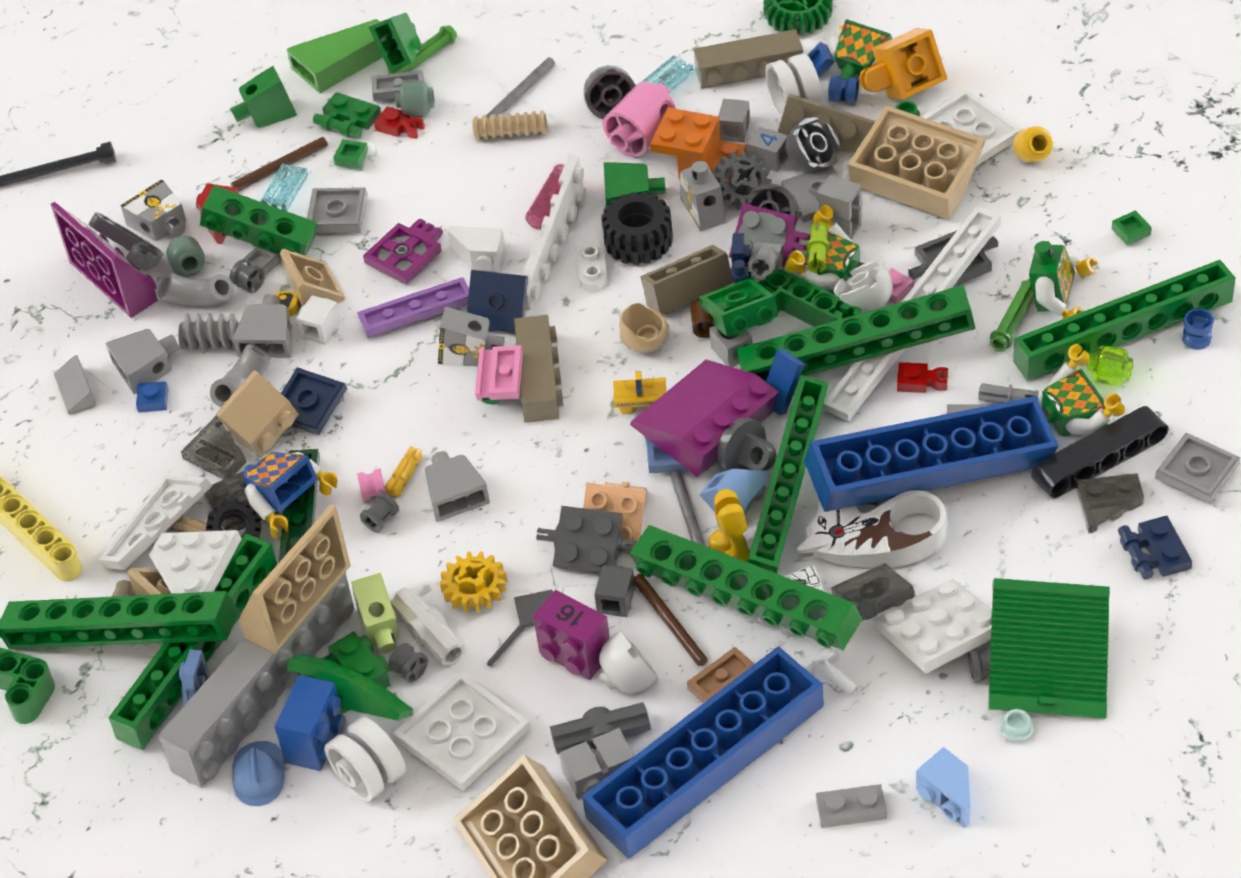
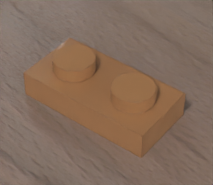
M733 647L688 680L687 689L702 703H705L752 667L754 663L740 650Z

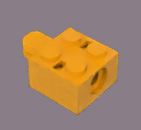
M915 28L873 47L872 50L877 64L865 68L861 71L859 77L860 85L864 90L877 93L885 89L888 98L901 100L948 79L932 29Z

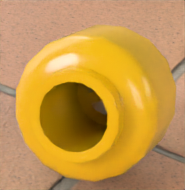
M1039 126L1020 130L1013 140L1014 154L1025 163L1042 161L1050 155L1053 149L1052 136L1046 129Z

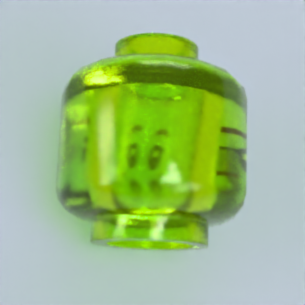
M1102 345L1095 354L1090 353L1087 371H1092V379L1096 383L1117 387L1123 384L1124 381H1129L1133 368V358L1129 357L1125 349Z

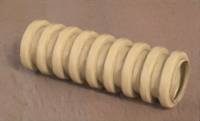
M544 110L536 114V111H532V114L524 112L523 115L515 113L514 116H511V113H507V116L499 114L498 117L490 115V118L483 115L479 119L478 116H474L472 120L473 134L476 140H480V137L488 139V136H492L494 139L498 135L504 138L505 135L513 137V134L521 136L522 133H525L526 136H529L530 133L538 135V132L546 134L547 119Z

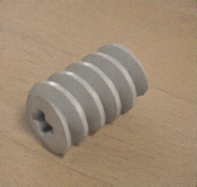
M197 313L195 322H192L190 314H186L184 322H181L178 328L179 346L182 350L186 349L187 345L191 349H197L199 345L202 349H208L211 344L213 349H219L222 344L225 349H230L232 344L234 345L233 336L239 323L236 321L234 313L230 314L229 321H225L223 313L219 314L217 321H214L211 313H208L206 321H203L201 314Z

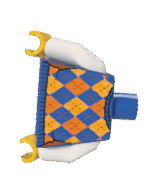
M272 452L267 454L256 465H247L243 471V479L247 486L245 493L248 501L263 520L270 522V534L275 539L280 538L276 527H282L288 533L286 517L275 515V511L280 513L317 480L320 481L319 491L323 495L329 496L331 495L332 487L337 488V475L333 472H321L322 468L309 459L308 455L303 453Z

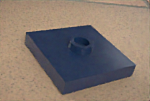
M471 270L467 313L488 318L490 320L489 329L515 332L514 318H522L525 315L528 276Z
M297 367L281 392L299 414L292 426L320 435L348 389L345 383Z

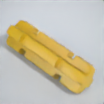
M413 446L407 449L404 454L405 457L401 459L391 475L393 478H390L385 485L386 493L389 496H400L404 489L403 486L407 485L417 467L415 466H418L423 458L421 449Z

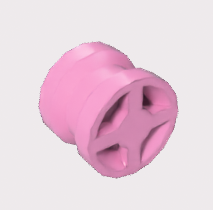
M381 468L375 469L373 473L369 474L364 472L357 473L363 502L369 501L371 497L378 496L380 493L386 494Z

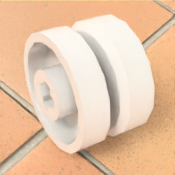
M802 53L792 56L788 59L787 64L783 60H779L766 65L765 76L768 92L775 111L781 119L789 94L822 104L821 85L815 67L808 55Z
M367 717L358 718L348 726L347 736L337 735L324 748L326 757L339 778L355 795L364 801L373 800L383 791L384 782L393 783L405 774L406 771L405 761L393 741L382 728Z

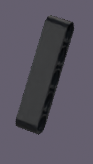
M1142 406L1043 459L1033 468L1031 478L1050 498L1056 499L1158 444L1167 435L1169 426L1150 407Z

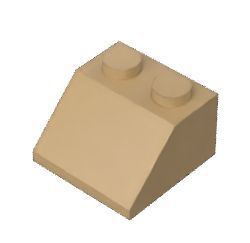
M255 370L216 413L235 440L260 458L274 446L276 440L293 424L299 415L289 400Z

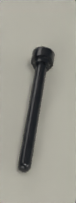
M112 142L101 143L100 147H96L95 151L0 175V186L95 161L105 162L106 164L116 162Z

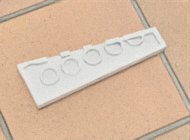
M569 154L558 180L561 185L559 195L553 194L551 198L550 217L544 216L541 224V239H535L522 275L528 276L526 310H530L534 300H538L541 293V285L549 277L550 266L553 260L556 261L559 256L562 241H566L568 237L569 226L577 218L578 207L586 199L587 191L586 187H583L584 168L581 167L580 156Z

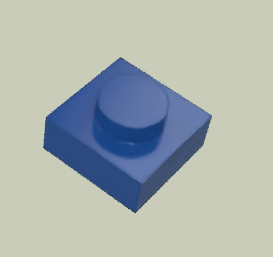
M821 41L808 54L818 78L835 63L828 45Z
M166 381L138 383L136 398L138 412L167 410L169 388Z

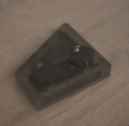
M217 415L181 451L183 460L227 482L246 463L242 450L235 444L233 436L226 430Z
M1138 473L1077 480L1076 489L1088 533L1097 531L1098 525L1108 519L1113 522L1122 517L1125 512L1132 511L1143 505L1144 494Z

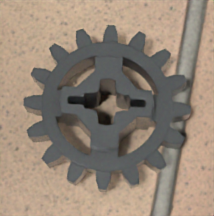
M733 151L728 158L723 156L719 164H716L713 175L721 186L723 200H728L727 207L730 208L735 203L738 210L741 211L742 204L745 199L747 200L748 195L751 193L750 191L762 184L772 183L771 179L766 178L770 173V169L763 170L764 161L761 160L758 163L754 161L755 154L748 158L745 151H742L739 157H737Z

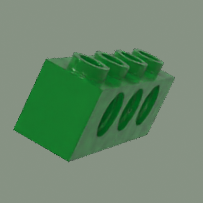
M214 185L202 207L200 226L280 254L282 249H286L307 256L315 238L317 222Z

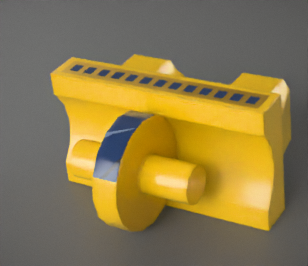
M635 371V379L614 380V408H619L621 414H632L636 411V407H649L667 392L666 377L642 379V372Z

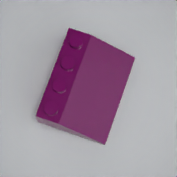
M55 201L50 204L69 263L123 312L132 318L158 301L155 292L157 285L150 275L147 274L145 276L139 268L129 263L125 259L123 252L118 247L114 248L111 246L104 235L98 234L89 225Z
M706 359L630 422V425L670 457L682 464L692 474L699 477L718 461V444L724 431L727 428L731 429L735 425L733 422L739 418L747 417L762 423L772 414L779 391L756 374Z

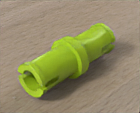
M814 222L810 226V240L807 243V252L809 254L808 269L813 273H818V265L820 264L821 273L826 269V255L829 252V242L827 241L828 226L824 222H819V228L816 230L817 224Z

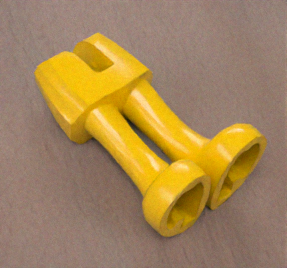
M723 489L716 494L714 499L715 518L719 529L710 535L709 548L747 562L750 549L743 535L748 530L742 506H740L737 494L730 489Z

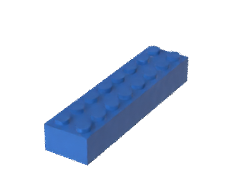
M1034 396L810 441L804 463L824 512L891 499L906 491H929L1030 470L1043 459L1053 455L1058 448V443L1037 397Z
M776 647L584 794L582 799L585 818L624 856L630 859L823 708V683L782 648Z

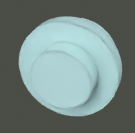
M1010 710L1001 719L1000 730L1009 740L1022 741L1032 734L1033 721L1023 710Z

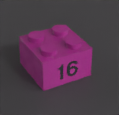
M555 589L533 615L539 653L550 662L555 661L566 667L570 673L577 676L581 675L591 680L601 668L599 655L603 645L610 639L607 616Z

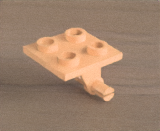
M587 482L583 508L622 513L621 531L623 539L638 541L642 533L647 488L630 486L629 482H622V484L605 482L604 485Z

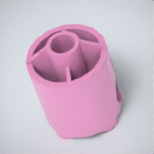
M650 82L638 83L603 119L604 133L617 150L626 155L637 157L642 156L650 148V143L667 108L676 109L673 100L669 96V89L662 83L657 85Z

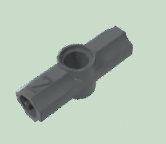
M643 702L614 710H609L602 706L594 707L586 711L580 719L549 726L557 754L583 742H587L591 748L597 750L592 739L617 728H620L624 737L651 730L648 713Z

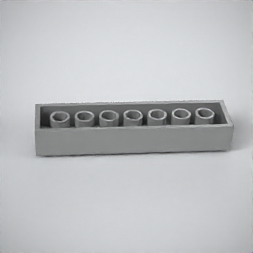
M346 572L275 654L243 638L163 729L158 737L172 773L200 788L217 774L222 763L228 756L236 752L240 742L248 733L255 730L263 715L276 705L281 694L296 681L299 673L287 671L288 658L302 653L315 657L323 645L331 641L340 625L351 617L355 608Z

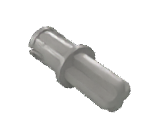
M982 383L979 387L978 399L980 401L1004 403L1036 396L1038 400L1039 391L1012 388V384H1009V387Z

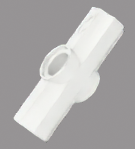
M404 587L398 590L391 600L393 610L407 624L408 630L419 646L425 645L442 665L452 666L460 661V657L465 652L464 645L448 628L442 613L434 606L430 608L413 588L407 589Z

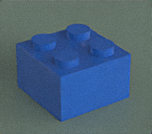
M298 675L274 726L286 764L316 771L322 770L326 760H328L324 750L325 745L338 734H342L346 724V717L341 709V698L338 697L335 683Z

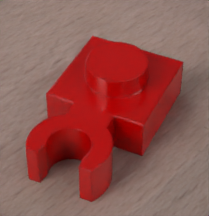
M386 106L374 122L375 131L399 137L403 132L412 139L418 138L416 128L421 130L425 128L423 119L419 117L410 118L409 115L403 114L402 110Z
M899 362L897 392L926 393L927 387H932L937 391H946L948 368L937 367L933 370H928V363Z

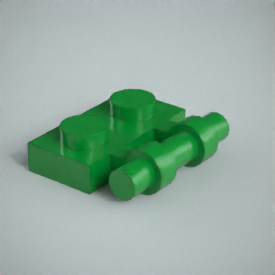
M335 92L323 106V115L316 113L313 116V123L320 125L322 129L327 131L333 129L339 131L343 136L360 138L363 129L369 130L380 116L381 108L379 105Z

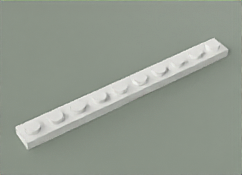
M975 207L902 302L952 288L1001 225V216ZM904 349L855 362L824 401V411L850 421Z

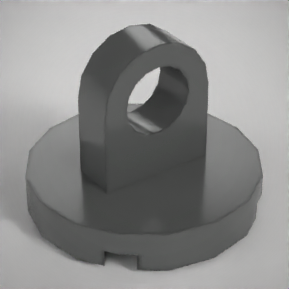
M747 417L735 420L733 422L735 425L731 429L727 428L724 431L718 444L717 459L722 464L720 468L723 472L730 469L770 470L776 461V450L773 444L767 441L765 428L760 422Z

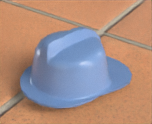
M255 741L242 747L234 756L232 764L233 789L235 796L242 803L249 806H262L272 802L282 791L284 785V758L281 749L276 744L269 741Z

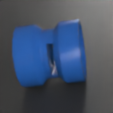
M831 75L828 101L838 102L839 100H845L848 104H856L859 93V78L849 77L848 79H842L841 76Z
M1197 308L1186 313L1182 341L1187 347L1200 350L1210 345L1214 317L1209 311Z

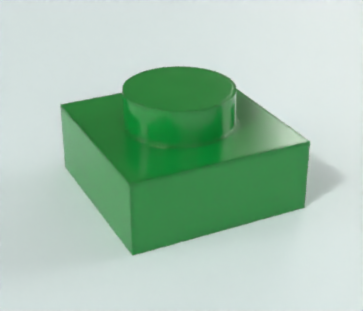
M342 139L333 157L334 164L360 169L369 151L367 143Z
M1136 210L1112 220L1111 229L1127 246L1150 236L1152 227Z

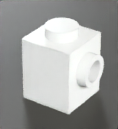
M312 295L308 302L301 307L299 315L296 317L300 337L325 345L341 322L337 302Z

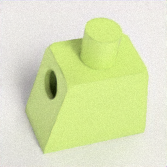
M381 572L351 581L356 608L364 632L372 646L377 645L379 652L383 654L394 651L397 648L395 639L400 636L395 613Z

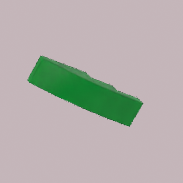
M303 653L288 658L287 671L335 683L337 694L342 696V709L396 721L413 715V708L388 689L358 672L332 661Z

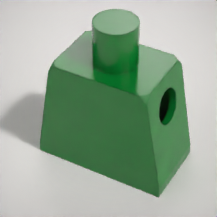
M406 12L368 26L389 72L413 63L422 45L416 33V27Z
M274 66L269 67L240 86L238 90L244 102L230 108L236 122L252 116L258 128L297 116Z
M603 163L606 206H610L609 202L613 199L618 200V196L623 194L627 196L632 192H636V194L645 192L649 196L653 194H666L665 177L649 178L648 166L645 163Z

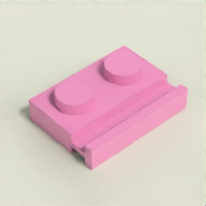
M521 345L493 347L492 350H485L484 347L480 348L475 389L477 401H482V398H490V400L519 399L523 361Z

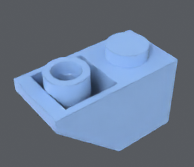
M730 469L715 474L699 495L715 512L714 499L716 494L723 489H730L737 494L740 506H742L743 512L746 514L750 508L748 504L752 499L763 493L766 489L764 484L772 475L769 471Z
M942 747L916 770V789L924 800L932 801L949 820L957 821L966 828L970 824L968 765L945 747Z

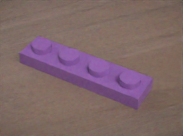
M460 277L358 311V319L366 337L370 338L442 314L445 307L456 309L468 305L469 287L464 277Z

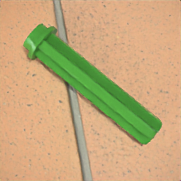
M450 25L441 26L438 33L421 44L422 46L413 63L390 71L388 74L412 71L447 44L455 43L457 38L455 29Z
M1030 279L1022 282L998 328L990 334V344L996 350L1003 351L1012 345V336L1034 297Z

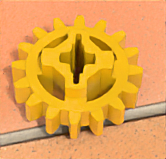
M482 551L478 553L477 557H473L471 552H467V558L464 559L457 555L455 556L456 563L447 562V571H441V592L444 595L445 602L451 601L453 609H457L462 605L464 612L467 613L470 607H475V611L478 613L483 605L489 609L492 608V600L500 602L502 600L500 593L507 591L506 582L508 581L502 562H495L494 555H490L487 559L484 558Z

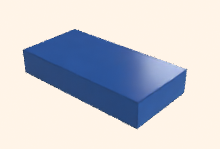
M785 349L777 350L766 380L769 385L779 391L773 409L779 416L787 413L805 365Z

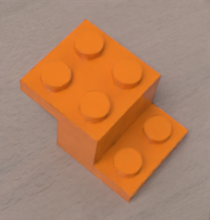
M669 107L650 143L651 152L677 156L679 180L680 173L685 169L691 168L694 162H706L714 174L713 170L723 156L728 158L733 151L737 157H739L742 151H745L747 154L745 145L721 141L719 116Z

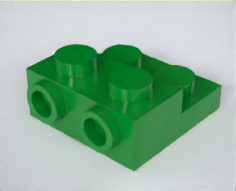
M751 277L699 297L701 307L713 316L715 327L726 336L744 333L749 327L767 324L773 318L779 316L775 296Z
M353 631L327 646L329 654L322 659L332 661L358 672L384 688L391 686L388 672L391 671L389 664L382 655L374 656L372 653L374 648L366 635L359 637ZM342 709L343 714L349 711Z

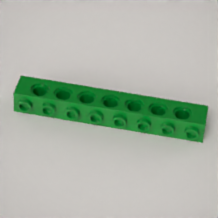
M1219 259L1015 337L1013 363L1027 381L1060 369L1065 362L1069 363L1071 359L1068 356V351L1074 344H1079L1082 347V351L1077 357L1083 351H1086L1091 357L1182 322L1186 313L1192 309L1199 308L1210 311L1233 302L1236 277Z
M964 285L740 347L737 348L741 370L756 374L766 382L777 350L785 349L803 362L805 365L801 375L809 376L974 330L976 327Z
M800 375L747 560L748 563L777 573L806 469L804 463L810 441L814 440L829 386L828 382Z
M651 525L647 526L629 553L636 564V570L646 577L653 575L671 587L678 585L685 588L696 597L703 595L719 606L726 607V605L734 607L747 617L754 615L762 618L768 625L772 627H778L779 625L787 628L792 634L800 638L804 636L810 637L825 648L833 646L844 650L862 621L853 602Z
M246 533L214 590L228 592L238 610L234 625L240 618L254 590L277 566L272 544ZM222 641L163 643L108 717L116 740L143 750L182 697V681L179 677L181 663L183 661L186 662L189 650H202L207 663Z
M227 591L9 601L0 619V637L9 650L227 641L238 615V610Z

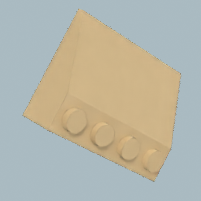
M886 105L848 163L850 181L861 184V189L950 220L964 196L985 145V139Z
M331 504L254 590L239 618L245 639L275 654L349 569L351 564L336 506Z
M526 755L517 760L453 820L490 878H590L608 861V858L544 765Z

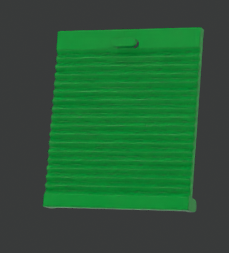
M993 578L988 710L1010 711L1020 709L1026 713L1106 719L1110 587Z

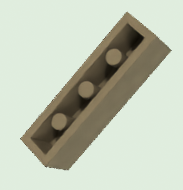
M796 29L693 48L695 70L701 89L766 77L765 69L767 64L783 60L787 64L790 57L803 53V47Z
M548 315L514 318L516 345H521L523 350L520 392L524 423L559 419L558 407L564 406L562 389H556V385H562L560 367L554 368V364H559L558 347H552V343H557L556 326H550Z

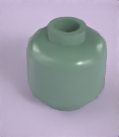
M425 81L403 83L400 87V92L395 93L396 107L401 108L403 114L409 116L427 115L430 109L435 106L433 87H429Z
M179 236L173 239L167 247V259L172 269L179 275L191 276L203 268L205 253L199 242L193 237Z

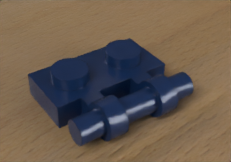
M733 233L731 248L732 281L736 283L750 277L753 279V274L748 271L749 265H747V262L751 259L750 245H745L744 233Z
M1167 515L1138 523L1137 531L1139 534L1132 532L1128 525H1123L1118 529L1121 537L1120 544L1125 551L1129 552L1134 570L1139 572L1143 579L1147 580L1153 577L1154 572L1152 569L1158 568L1162 577L1192 569V559ZM1146 547L1149 552V555L1143 553L1141 548Z

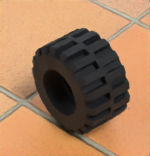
M632 192L627 196L624 194L618 196V200L613 199L610 201V206H606L603 210L604 214H602L601 221L604 246L607 253L612 254V258L615 260L621 259V262L625 264L629 262L633 263V265H639L642 262L648 264L653 259H660L661 254H666L669 251V247L673 243L670 208L666 206V202L663 199L658 200V196L654 194L649 196L645 192H641V194Z

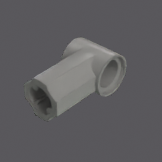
M754 242L748 271L754 275L755 279L765 280L766 276L772 274L775 269H781L783 244Z

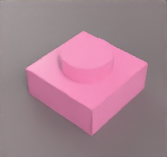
M891 268L889 273L892 278L893 291L889 301L897 304L914 287V280Z

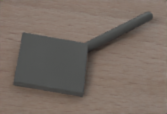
M552 589L514 597L520 625L487 661L488 666H492L525 627L534 625L533 615L553 593Z

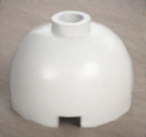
M878 261L866 263L850 271L851 278L845 282L842 277L834 287V294L840 297V300L848 305L859 307L861 313L885 307L893 291L890 273L885 264L882 263L880 266Z
M619 630L603 645L599 655V663L603 672L599 676L610 689L616 686L624 693L635 694L646 690L660 679L623 631Z

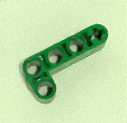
M775 269L772 274L766 276L765 280L758 282L775 296L778 314L784 311L813 327L861 314L859 307L848 305L840 300V297L784 269Z
M0 647V689L6 691L5 700L14 720L20 724L31 723L38 718L55 690V682L48 664L40 658Z

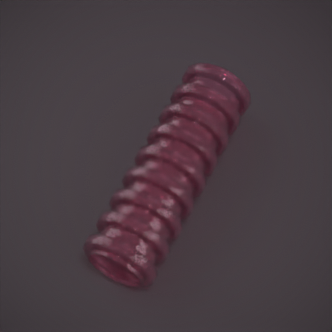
M565 164L554 166L539 194H537L527 211L525 220L531 227L541 230L544 216L550 217V201L553 194L559 195L561 185L558 180Z

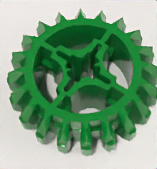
M833 0L763 1V14L768 25L773 26L774 31L781 30V32L796 29L797 33H801L803 36L806 32L813 34L815 29L822 30L823 25L828 24L833 13Z

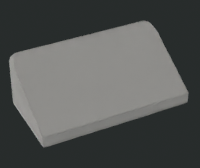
M75 355L54 373L68 415L96 406L79 357Z

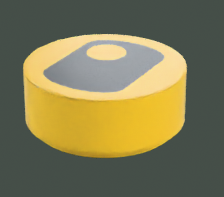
M280 291L274 294L280 298V304L287 306L289 316L294 315L299 310L298 297L295 293Z

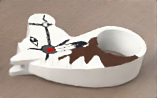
M922 490L903 492L868 513H861L856 506L824 512L818 498V513L810 525L805 526L807 539L797 547V553H800L798 557L799 562L823 559L843 566L872 569L910 565L931 556L945 544L948 537L946 508L936 495ZM911 514H926L938 521L934 528L923 534L910 535L900 531L897 533L893 530L900 519Z

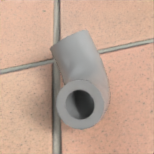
M168 272L162 278L158 288L159 298L191 307L214 306L226 302L234 293L232 281L223 274H217L208 279H191Z
M246 345L233 368L223 378L214 381L211 385L210 398L212 402L222 407L254 370L262 376L272 359L271 356L256 346Z

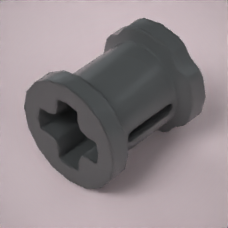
M380 493L375 498V503L368 510H363L359 515L362 523L376 533L383 529V524L391 515L394 516L399 511L396 501L385 493Z

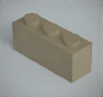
M711 245L640 276L647 306L654 308L661 314H670L682 305L698 301L702 295L734 283L732 281L728 255L715 245Z

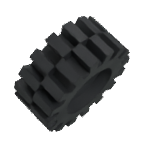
M228 498L224 499L222 504L219 505L217 503L214 505L213 510H210L208 514L206 531H223L222 523L225 519L238 517L244 522L246 527L241 538H243L245 533L257 538L260 537L261 517L252 506L248 505V501L244 499L243 502H239L238 498H233L232 501H228Z

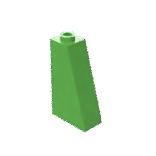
M374 19L287 48L291 69L317 92L322 93L383 58L368 27L380 21Z

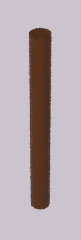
M322 136L231 182L230 185L231 187H236L237 191L328 146L325 137Z
M643 574L635 575V586L697 666H703L708 661L706 655Z

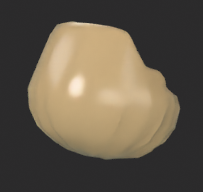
M634 303L628 306L620 316V339L633 352L649 353L650 351H656L665 343L669 335V324L662 314L654 308H647L641 303Z

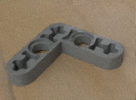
M95 212L88 223L94 230L127 249L129 253L125 259L141 270L148 271L154 268L164 255L163 251L99 212Z

